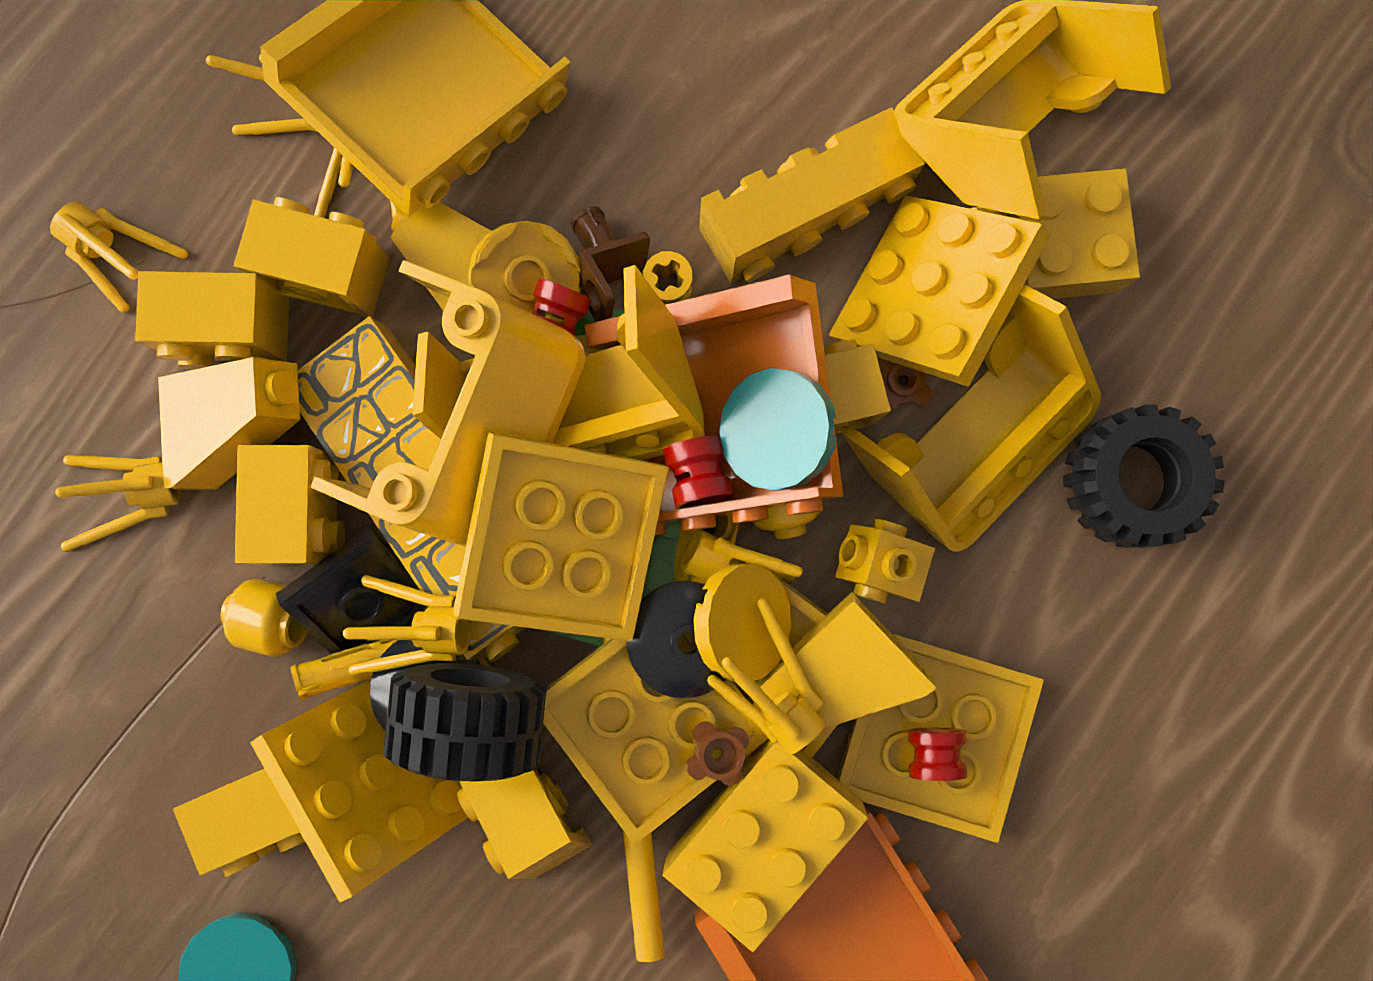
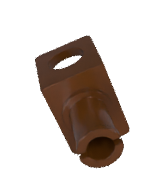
M593 206L590 207V212L595 220L592 221L585 208L573 217L571 228L585 248L579 253L581 273H579L580 293L592 299L589 311L594 320L598 322L610 319L613 315L615 297L608 283L623 279V269L633 265L641 273L643 272L647 262L650 237L646 232H641L617 239L606 221L603 211L599 207ZM594 287H596V290L598 292L600 304L596 298Z

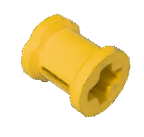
M662 251L653 255L646 262L643 276L665 305L690 298L693 281L692 268L681 254L673 251ZM671 273L677 275V286L679 288L669 285L665 291L659 290L658 276L667 279Z

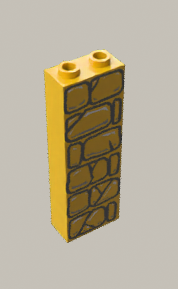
M371 316L367 317L298 370L301 415L345 480L371 489L380 471L393 463L406 462L429 470L441 441L440 438L412 415L416 365L390 328ZM369 514L421 591L434 595L456 596L466 547L387 522ZM471 621L470 644L464 656L467 660L488 657L493 662L506 655L520 643L516 635L524 630L525 627Z

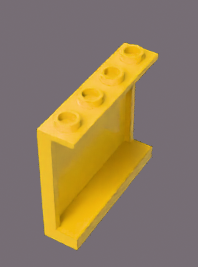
M326 0L260 46L264 81L407 217H410L424 205L428 208L436 205L447 194L452 182L464 173L468 175L476 173L487 162L493 149L503 141L510 144L517 140L528 127L530 120L542 110L545 113L553 111L566 96L567 87L565 83L571 63L566 57H563L550 68L478 0Z

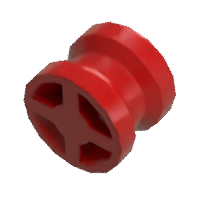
M937 727L908 730V742L914 747V760L909 764L910 778L926 781H955L967 778V765L961 760V747L966 743V730Z

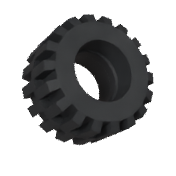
M1145 404L1135 409L1131 407L1100 419L1090 425L1091 430L1081 433L1074 442L1078 449L1069 452L1065 464L1073 467L1072 473L1063 475V487H1073L1075 495L1066 499L1070 510L1080 508L1083 513L1077 519L1084 529L1095 528L1097 531L1094 537L1103 542L1115 541L1116 546L1124 548H1144L1175 544L1185 540V534L1200 531L1206 525L1201 517L1214 515L1219 506V503L1211 498L1213 494L1223 493L1225 480L1216 479L1215 470L1224 468L1222 456L1212 457L1209 448L1217 443L1211 434L1200 436L1197 433V430L1202 425L1194 417L1179 420L1181 410L1170 406L1158 410L1157 404ZM1131 446L1141 448L1150 453L1157 460L1163 472L1164 486L1161 497L1150 510L1142 509L1132 503L1120 485V462L1125 452Z
M437 663L418 665L393 674L390 681L384 756L386 759L391 760L392 763L408 771L445 780L470 782L496 781L528 773L539 765L547 689L538 681L522 673L484 665Z

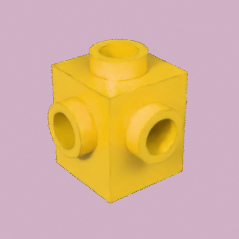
M875 519L873 528L850 524L847 537L840 546L839 565L835 577L856 584L853 593L856 596L886 604L888 595L920 602L935 548L905 538L908 528L889 521Z

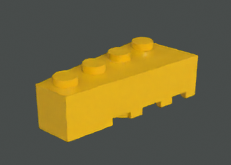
M892 107L834 134L825 143L827 150L820 154L816 148L807 147L790 155L788 160L777 170L778 174L770 178L764 174L762 169L742 178L740 181L741 186L726 199L723 198L719 190L701 198L699 230L731 284L743 277L747 283L759 279L775 267L773 260L789 251H792L794 256L807 252L823 240L820 234L837 224L841 230L847 229L863 220L870 213L867 207L883 198L887 200L888 204L893 203L917 187L914 181L923 169L925 162L900 135Z
M485 658L478 659L481 665L489 666ZM535 768L528 773L503 780L459 781L462 789L457 791L459 803L472 822L479 820L488 838V841L483 843L485 855L493 869L498 874L505 872L508 879H536L593 845L583 827L572 832L563 816L567 812L566 806L569 803L559 785H555L545 772L539 775Z

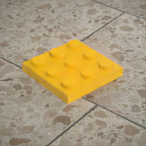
M905 195L832 327L829 336L835 342L855 339L857 347L874 344L878 358L969 387L1050 235L1040 223Z
M488 432L453 614L457 619L633 641L669 467L660 463Z
M686 631L679 636L677 645L681 652H691L696 648L695 632ZM610 639L546 688L543 724L634 845L716 781L707 776L702 780H695L686 770V762L693 756L695 746L692 730L698 723L708 721L715 728L730 730L733 727L742 728L749 737V745L744 749L745 757L769 739L760 727L723 698L715 689L698 697L674 698L650 688L641 680L632 667L625 640ZM728 679L725 681L727 685L741 694L733 681ZM715 748L712 755L715 759H719L723 751L721 748Z
M893 634L931 674L936 689L926 697L854 719L837 779L865 803L998 843L1044 680ZM936 727L966 730V743L961 747V760L967 765V778L955 781H926L910 778L909 764L914 760V747L908 742V730Z
M371 679L279 725L250 742L340 903L353 897L468 818L457 798V791L462 789L459 781L416 774L386 759L384 756L385 730L377 721L370 702Z

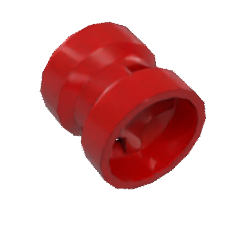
M539 278L533 292L536 303L531 314L551 322L577 337L575 333L578 319L586 316L592 299L560 284ZM548 314L561 319L563 324L546 318L545 315Z
M719 436L691 438L671 444L663 449L666 466L674 473L676 484L671 490L676 509L715 504L733 497L730 478L721 471L720 462L724 454Z

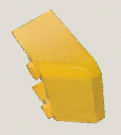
M1022 0L1011 4L997 14L896 106L894 115L900 135L963 203L979 208L1040 219L1046 213L1028 133L1054 108L1067 109L1075 113L1089 112L1099 107L1102 101L1116 88L1165 94L1171 88L1159 6L1073 0Z
M403 260L399 272L432 291L449 298L442 316L443 332L452 345L475 355V358L429 470L414 464L397 462L386 466L380 471L371 489L359 484L318 476L314 477L311 488L387 522L466 547L488 432L553 444L583 371L585 351L579 339L567 330L482 290Z
M633 265L623 269L625 313L617 321V339L621 345L585 355L583 371L553 444L646 460L664 455L663 449L671 444L705 435L703 409L676 320L638 268ZM427 331L418 334L412 415L441 439L474 358L463 362L458 361Z
M1025 284L984 358L989 370L918 443L904 433H894L881 439L876 444L849 424L841 431L870 476L928 533L953 552H959L971 546L1090 423L1100 405L1101 392L1067 307Z

